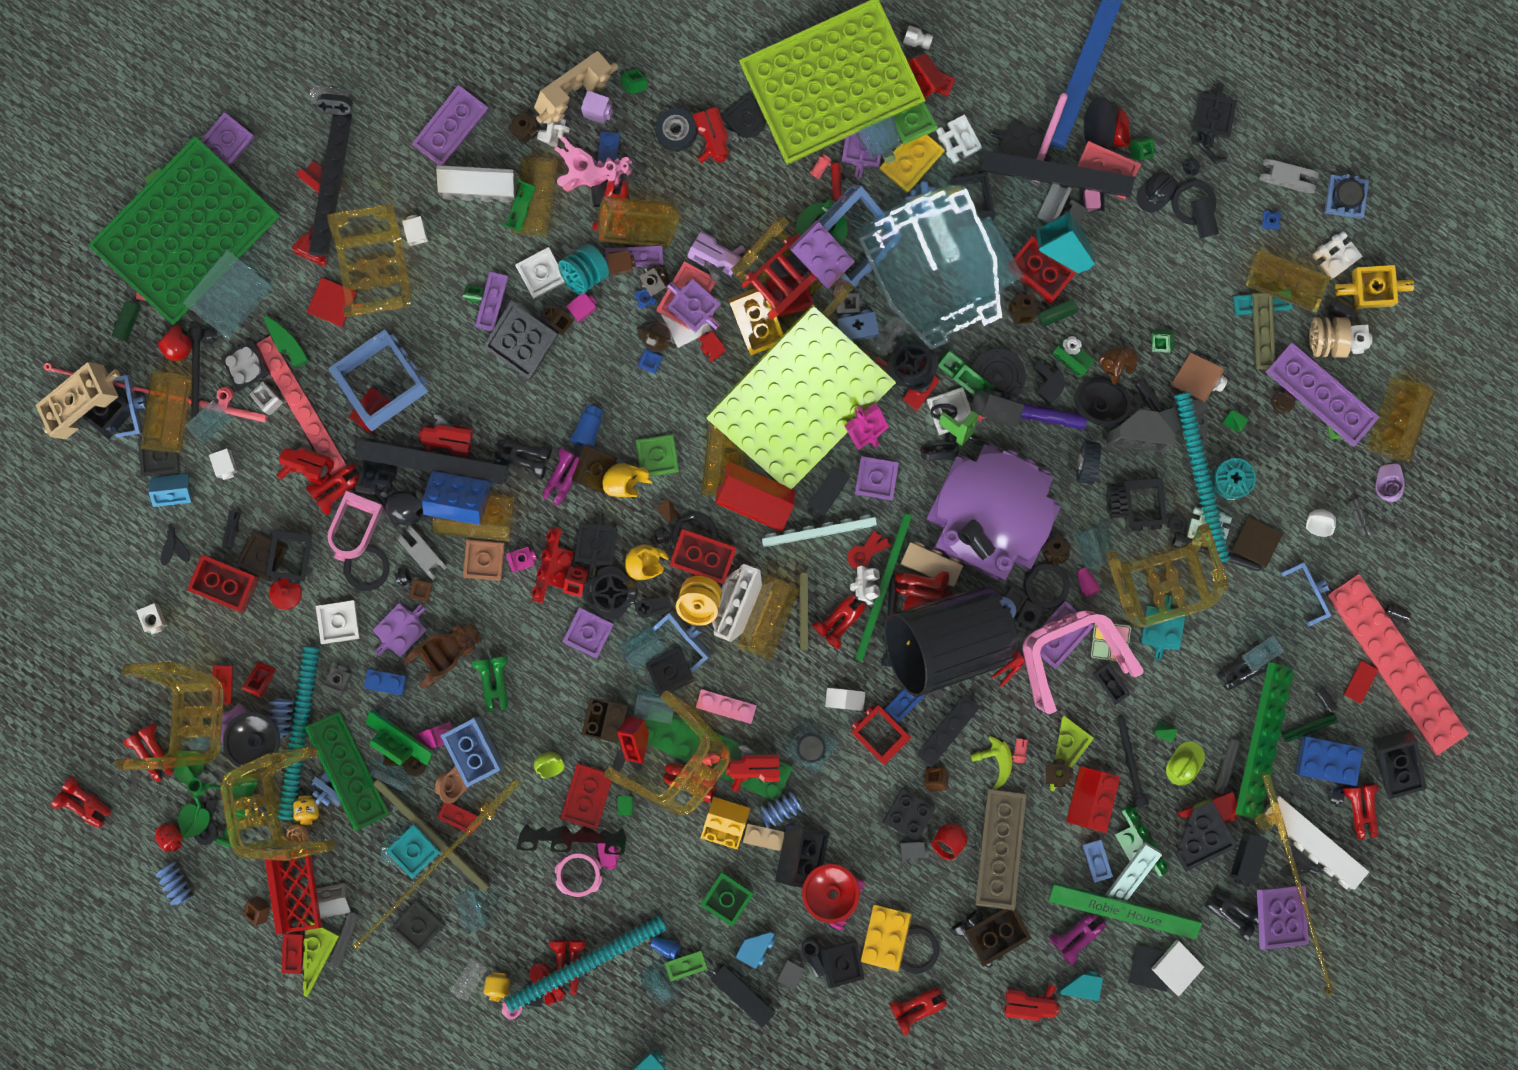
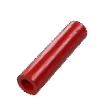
M840 163L831 164L832 200L835 202L842 196Z

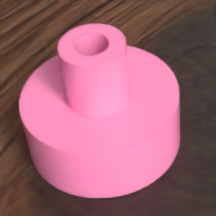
M505 1001L502 1003V1014L507 1019L513 1020L520 1015L522 1006L519 1007V1010L515 1009L511 1013Z

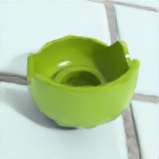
M544 752L534 761L536 774L539 773L541 778L544 779L559 775L565 768L561 756L556 752Z

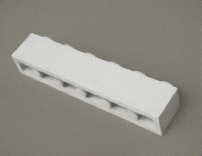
M1275 795L1265 807L1263 813L1265 817L1263 820L1270 826L1276 825L1280 829L1278 832L1284 838L1288 839L1290 837L1297 849L1301 852L1305 850L1309 853L1308 858L1315 864H1318V862L1324 866L1323 871L1331 877L1335 875L1339 879L1338 883L1345 889L1355 890L1369 873L1368 870L1280 796Z

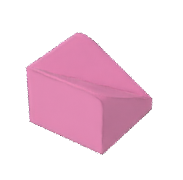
M1084 191L1083 206L1088 209L1087 212L1101 207L1100 192Z

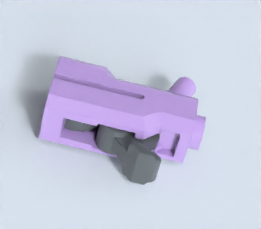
M701 231L690 248L687 257L708 268L711 280L719 281L721 272L730 276L734 272L738 273L742 266L740 262L741 256L739 255L745 252V248L741 245L735 250L730 251L717 244L714 237Z

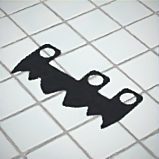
M526 824L519 834L517 849L534 851L537 849L538 841H552L550 847L552 852H569L572 842L605 844V854L622 855L625 852L626 835L623 829L614 834L607 830H603L598 834L591 828L582 827L573 834L567 826L556 827L548 831L545 827L533 830ZM531 842L534 846L526 849L521 847V844ZM565 844L567 848L565 850H557L555 845ZM612 846H618L621 848V851L613 853L608 849Z

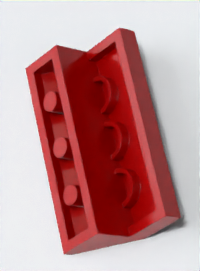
M729 461L725 468V480L716 489L715 503L778 531H782L794 507L795 490Z

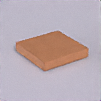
M1190 353L1171 386L1184 393L1191 392L1192 395L1190 396L1205 403L1223 374L1224 369Z
M466 539L463 578L502 581L505 543Z

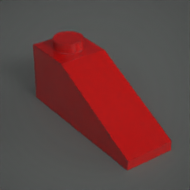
M1229 791L1224 795L1211 798L1224 821L1226 820L1228 823L1238 819V814H1235L1237 801L1233 792ZM1193 806L1176 812L1177 816L1189 817Z

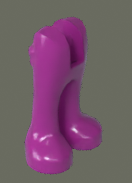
M560 447L558 452L560 458L558 465L542 494V497L547 500L554 488L559 490L553 501V504L557 506L565 499L573 484L571 480L579 461V457ZM574 459L568 474L566 475L563 482H561V477L563 476L565 470L567 469L571 461Z
M1088 913L1062 935L1052 934L1048 937L1051 943L1059 951H1062L1061 955L1071 966L1075 964L1078 953L1107 926L1103 920L1092 929L1089 927V924L1099 915ZM1084 932L1081 938L1070 945V947L1064 949L1076 936Z

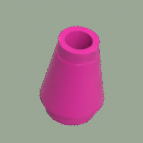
M1087 568L1076 572L1082 594H1085L1086 598L1100 592V585Z

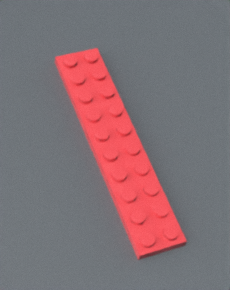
M1357 574L1326 595L1435 755H1439L1469 734L1391 619L1385 615L1386 612L1360 574Z

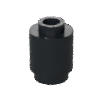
M1341 297L1338 299L1334 298L1328 306L1330 314L1335 317H1348L1350 323L1358 313L1354 305Z

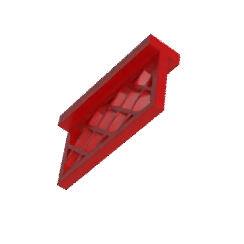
M311 850L264 857L276 935L322 928ZM301 855H305L306 864L304 867L297 862ZM283 858L291 862L288 869L284 868ZM294 866L301 871L297 878L290 873ZM303 875L308 877L309 883L307 886L300 882ZM287 877L294 882L290 889L286 884ZM297 885L303 890L300 898L293 892ZM306 894L311 897V904L309 906L303 901ZM290 896L297 901L293 908L289 905ZM300 905L306 909L303 917L296 912ZM309 914L314 917L315 925H311L306 921ZM293 915L300 921L296 927L292 925Z

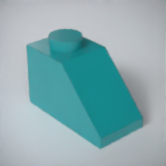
M1087 970V973L1081 972L1061 986L1058 992L1062 995L1099 1001L1103 978L1098 976L1099 972Z

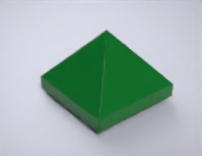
M467 285L463 298L472 303L481 301L485 288Z

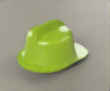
M1184 742L1175 750L1166 766V774L1172 783L1187 785L1195 779L1205 761V753L1199 744Z

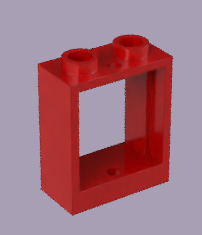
M872 705L865 712L867 716L862 721L858 719L851 726L853 728L851 733L885 765L911 737L879 705L876 707ZM878 712L901 734L882 756L858 733Z

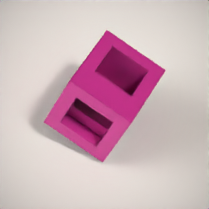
M529 547L506 554L513 573L535 566L534 561L537 560L534 549L530 550ZM524 555L525 561L520 562L519 556Z
M598 843L601 867L606 866V870L618 868L617 860L620 859V855L605 854V844ZM615 846L608 849L613 853L619 852V848H615Z

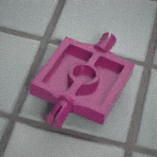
M876 403L867 407L864 411L862 407H857L858 410L855 408L857 417L851 419L844 426L853 444L858 450L869 443L873 447L879 446L880 442L877 438L889 428L880 408Z

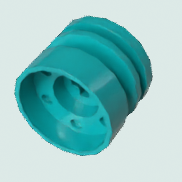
M590 244L582 245L573 254H569L558 263V269L564 282L573 292L579 295H583L594 284L600 283L609 275V268L604 257Z
M1240 458L1228 459L1213 469L1210 480L1213 482L1211 486H1214L1212 490L1219 498L1226 501L1239 499L1248 495L1253 490L1256 483V473L1247 461ZM1235 475L1238 481L1234 482L1231 476Z

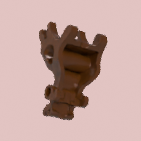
M471 623L463 629L458 624L448 632L449 635L440 634L428 637L403 660L404 664L407 665L421 656L431 672L425 675L426 679L418 684L421 689L428 688L444 678L455 667L461 654L465 657L476 649L474 645L480 643L482 639Z

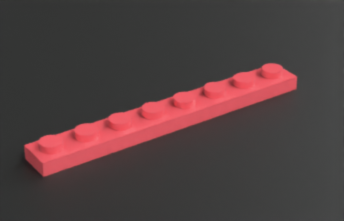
M269 336L257 343V346L272 378L317 453L330 457L334 462V467L330 473V476H332L347 464L284 357L278 352L272 337Z

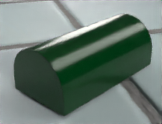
M1069 299L1039 312L1036 317L1043 328L1078 313V309L1074 299Z
M127 300L125 301L112 332L114 338L124 342L128 341L141 306Z

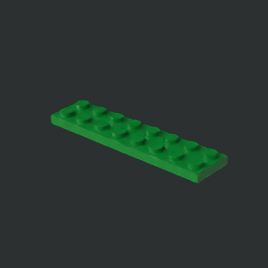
M1268 662L1235 814L1261 820V816L1264 813L1265 797L1269 791V779L1273 773V761L1277 755L1276 747L1281 736L1280 729L1285 718V707L1289 699V688L1293 681L1294 669Z
M652 704L645 719L649 733L648 745L690 764L691 758L707 754L706 752L711 753L727 748L729 759L712 764L713 766L702 767L701 769L708 772L712 769L720 770L719 777L734 783L735 778H730V775H727L726 763H730V760H740L742 751L738 746L742 744ZM751 749L754 753L758 755H764L756 750ZM779 761V782H763L759 777L748 778L746 781H742L741 787L775 802L774 799H779L793 767Z

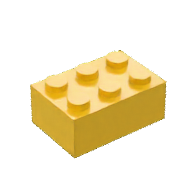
M756 288L728 299L750 355L771 348L784 335L777 317L772 320L767 315L772 310L771 305Z

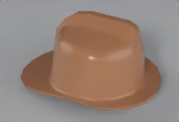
M454 766L450 771L443 772L438 776L434 792L440 795L444 803L451 804L469 787L466 788L456 766Z

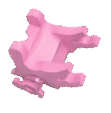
M563 136L560 140L565 143V147L569 151L566 152L563 148L560 149L557 146L554 149L560 153V156L565 159V163L569 167L568 174L559 177L557 180L558 185L567 192L580 185H588L590 187L601 185L606 180H615L614 184L617 186L621 182V174L629 176L632 173V169L629 164H632V161L628 157L622 158L621 161L617 158L614 162L607 158L605 164L601 161L597 163L588 153L580 148L573 147Z

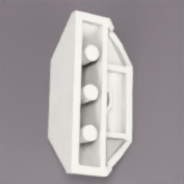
M745 564L731 573L722 585L720 606L717 617L712 622L714 635L730 642L749 628L763 594L760 570Z

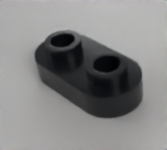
M951 441L927 443L920 448L921 458L926 461L952 460L959 455V446Z

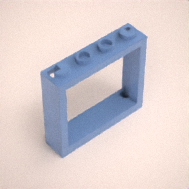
M854 184L818 221L828 231L860 198L889 234L848 277L843 273L837 280L842 287L848 289L856 287L860 283V279L872 271L877 261L882 260L886 255L885 253L894 247L902 236L865 189L860 185Z
M385 329L328 368L365 425L371 431L428 392L424 386L427 382L421 374L417 375L415 372L418 370L412 361H407L406 357H408L406 351L403 347L398 348L396 344L399 341L395 335H389ZM390 345L416 385L370 416L344 376Z

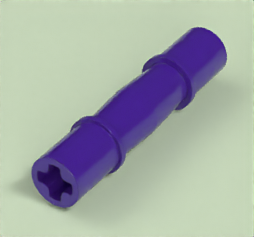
M1021 403L1024 405L1020 417L1022 419H1028V421L1032 419L1063 425V427L1085 430L1087 420L1080 413L1069 412V410L1064 412Z

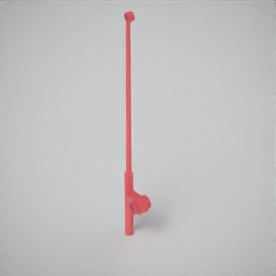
M50 362L44 364V369L47 371L50 370L67 375L75 373L53 368ZM112 382L113 386L126 388L123 383ZM134 386L135 391L191 404V399ZM224 386L217 391L218 404L203 400L199 401L200 408L264 423L267 420V415L229 407L234 392L228 386Z

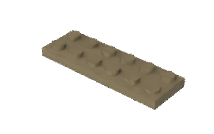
M987 790L975 902L977 906L1015 910L1026 794Z

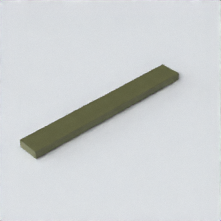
M378 779L373 784L413 824L415 823L483 892H486L491 887L465 859L382 779Z

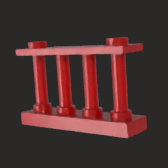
M799 233L794 237L789 235L782 242L784 246L756 272L753 270L744 277L746 281L741 285L745 288L749 283H752L770 303L772 310L767 315L772 320L817 279L810 270H808L810 274L807 277L801 276L782 254L801 236ZM775 259L795 279L797 286L794 289L789 288L769 266ZM762 271L784 293L783 296L785 298L783 300H776L758 280L757 276Z

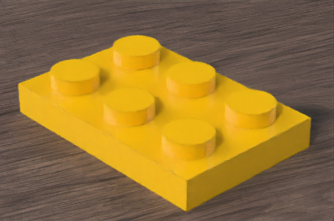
M925 135L908 144L903 145L901 143L879 167V170L908 194L945 150L932 138Z
M873 905L861 962L899 971L912 914Z

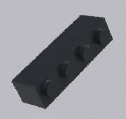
M963 695L916 753V756L928 766L933 767L980 706L966 695Z

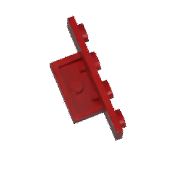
M551 527L547 533L546 547L542 552L541 566L537 571L536 586L532 590V601L543 603L548 585L564 589L565 578L571 566L574 552L558 548L562 532L561 528Z

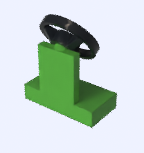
M934 405L931 408V416L940 420L939 424L957 437L956 443L963 446L973 435L979 415L972 411L960 424L953 419L958 414V410L954 405ZM943 408H949L954 410L955 412H950L949 410ZM939 409L938 415H936L933 411Z

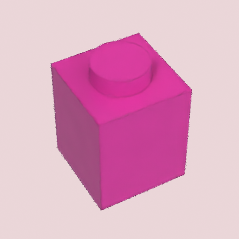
M584 293L566 307L580 324L597 310L595 306L597 302L591 294L587 296Z

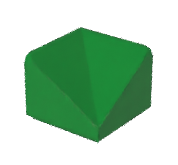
M633 69L621 74L620 84L632 95L645 91L648 79L638 69Z
M1141 136L1130 140L1131 158L1141 161L1155 156L1153 137Z
M1156 329L1151 333L1152 352L1171 353L1174 350V330Z
M1234 409L1229 411L1223 420V424L1236 433H1240L1248 422L1247 417Z
M1158 721L1152 733L1167 742H1173L1178 729Z
M619 796L618 816H632L634 814V797Z

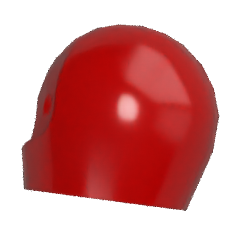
M175 324L157 344L161 353L172 361L185 359L192 349L191 339L181 332L182 327L178 324Z
M957 823L944 824L938 829L932 841V848L942 858L953 860L967 844V833ZM937 841H941L949 846L954 854L945 852Z

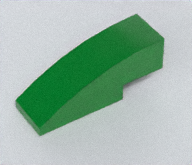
M263 317L279 353L282 355L288 353L295 368L310 363L304 349L286 329L271 318Z

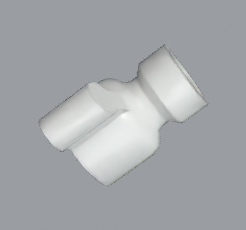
M909 25L903 43L912 47L921 45L922 48L929 50L933 35L923 34L921 29Z

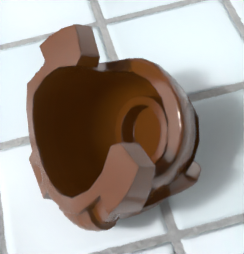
M1116 346L1105 351L1100 356L1098 364L1102 365L1106 374L1111 373V381L1116 385L1120 381L1124 366L1126 365V372L1129 375L1133 374L1138 365L1136 364L1138 360L1136 352L1132 348Z

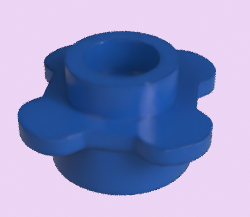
M1268 210L1263 212L1262 228L1278 230L1281 227L1279 224L1282 216L1281 213H1271Z
M646 289L636 291L634 294L639 302L638 307L640 309H644L648 305L653 306L656 303V299L650 296Z

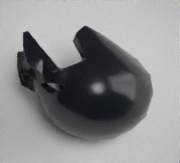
M409 490L394 492L386 500L387 514L396 523L412 525L423 517H430L423 515L421 500L417 498L416 493Z

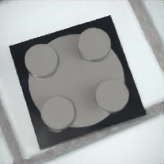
M251 340L221 357L236 391H241L270 375V371L255 340Z

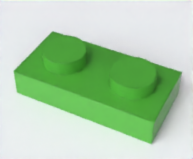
M702 950L665 962L670 981L708 969Z

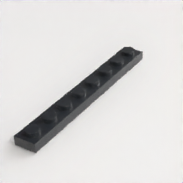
M333 114L309 248L310 255L327 258L329 255L352 121L351 114Z

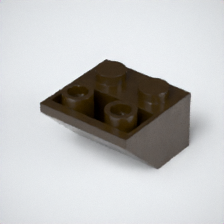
M590 697L581 735L620 744L617 731L626 720L629 706Z

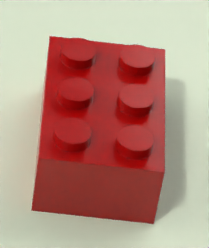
M1033 236L1006 268V270L1050 305L1076 274L1075 271L1040 252L1038 241Z
M682 528L669 566L698 576L708 577L724 584L737 547Z
M201 555L187 591L238 612L245 613L260 577L206 555Z

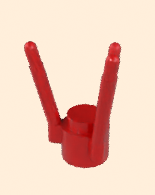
M1018 650L1012 653L1011 657H1014L1013 660L1009 661L1006 666L992 675V678H996L1008 668L1012 670L999 684V687H1003L1022 668L1021 665L1025 663L1023 656Z

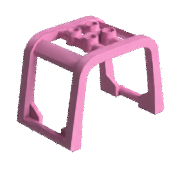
M1084 610L1074 614H1067L1060 620L1048 622L1043 627L1027 635L1023 641L1022 650L1034 703L1038 709L1047 714L1057 711L1040 655L1042 646L1049 641L1091 623H1095L1123 673L1129 672L1132 677L1143 674L1141 665L1111 619L1105 615Z

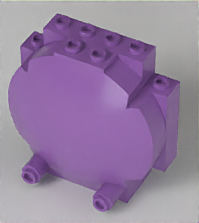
M989 443L988 446L983 445L975 462L962 455L961 458L958 456L955 458L926 520L943 528L933 549L958 559L960 562L1003 582L1006 580L1014 563L1028 570L1032 568L1041 547L1050 534L1054 520L1061 507L1057 505V501L1047 497L1053 480L1050 472L1044 469L1038 470L1039 467L1035 466L1036 463L1027 458L1022 460L1018 458L1017 453L1011 450L1000 452L997 446ZM971 519L981 524L984 530L983 534L996 548L995 552L985 560H982L970 545L964 544L958 537V532Z

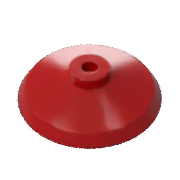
M281 578L280 582L274 581L271 584L269 597L274 606L279 609L288 610L294 608L300 602L302 588L300 585L288 583L289 579Z

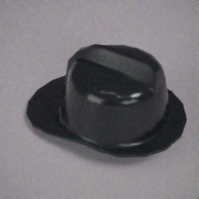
M1159 172L1154 174L1137 192L1136 198L1140 208L1151 213L1162 209L1172 199L1175 190L1178 188L1177 181L1169 173Z

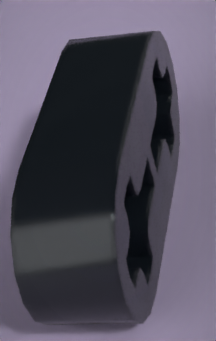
M321 94L316 101L318 111L326 114L348 115L353 107L352 100L343 95Z

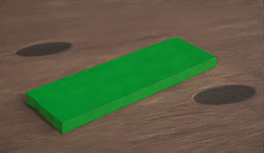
M340 711L305 726L304 728L354 831L356 832L389 816L390 813L378 789L373 785L374 780Z

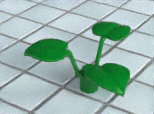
M175 750L173 759L175 776L180 782L187 784V790L193 793V798H195L197 806L188 804L179 812L178 824L182 838L195 837L202 833L209 825L210 813L206 809H201L198 795H203L207 788L227 789V796L230 800L243 802L254 792L258 785L257 779L251 773L236 770L226 776V786L206 784L205 781L197 777L202 774L205 767L202 756L192 751Z

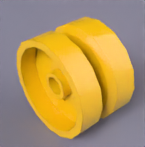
M692 576L686 579L681 586L676 604L678 615L684 621L693 625H707L713 622L717 617L722 598L721 587L714 580L704 576Z

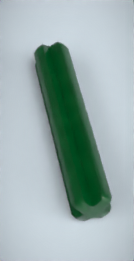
M1334 713L1327 714L1283 732L1282 738L1285 742H1290L1337 723V717Z

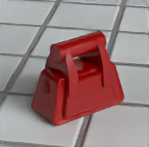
M311 226L306 236L302 235L292 246V250L295 254L326 267L328 263L327 257L309 254L313 230Z

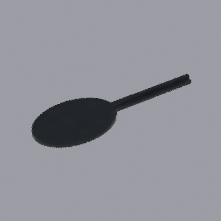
M1097 97L1087 108L1084 119V135L1086 143L1089 141L1109 150L1115 139L1116 115L1108 99ZM1100 192L1101 207L1097 211H1105V194Z

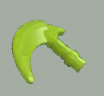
M989 736L988 739L992 743L991 748L983 752L977 751L970 754V758L974 762L991 756L996 757L999 764V776L992 790H997L1007 781L1011 773L1012 755L1005 741L1001 742Z

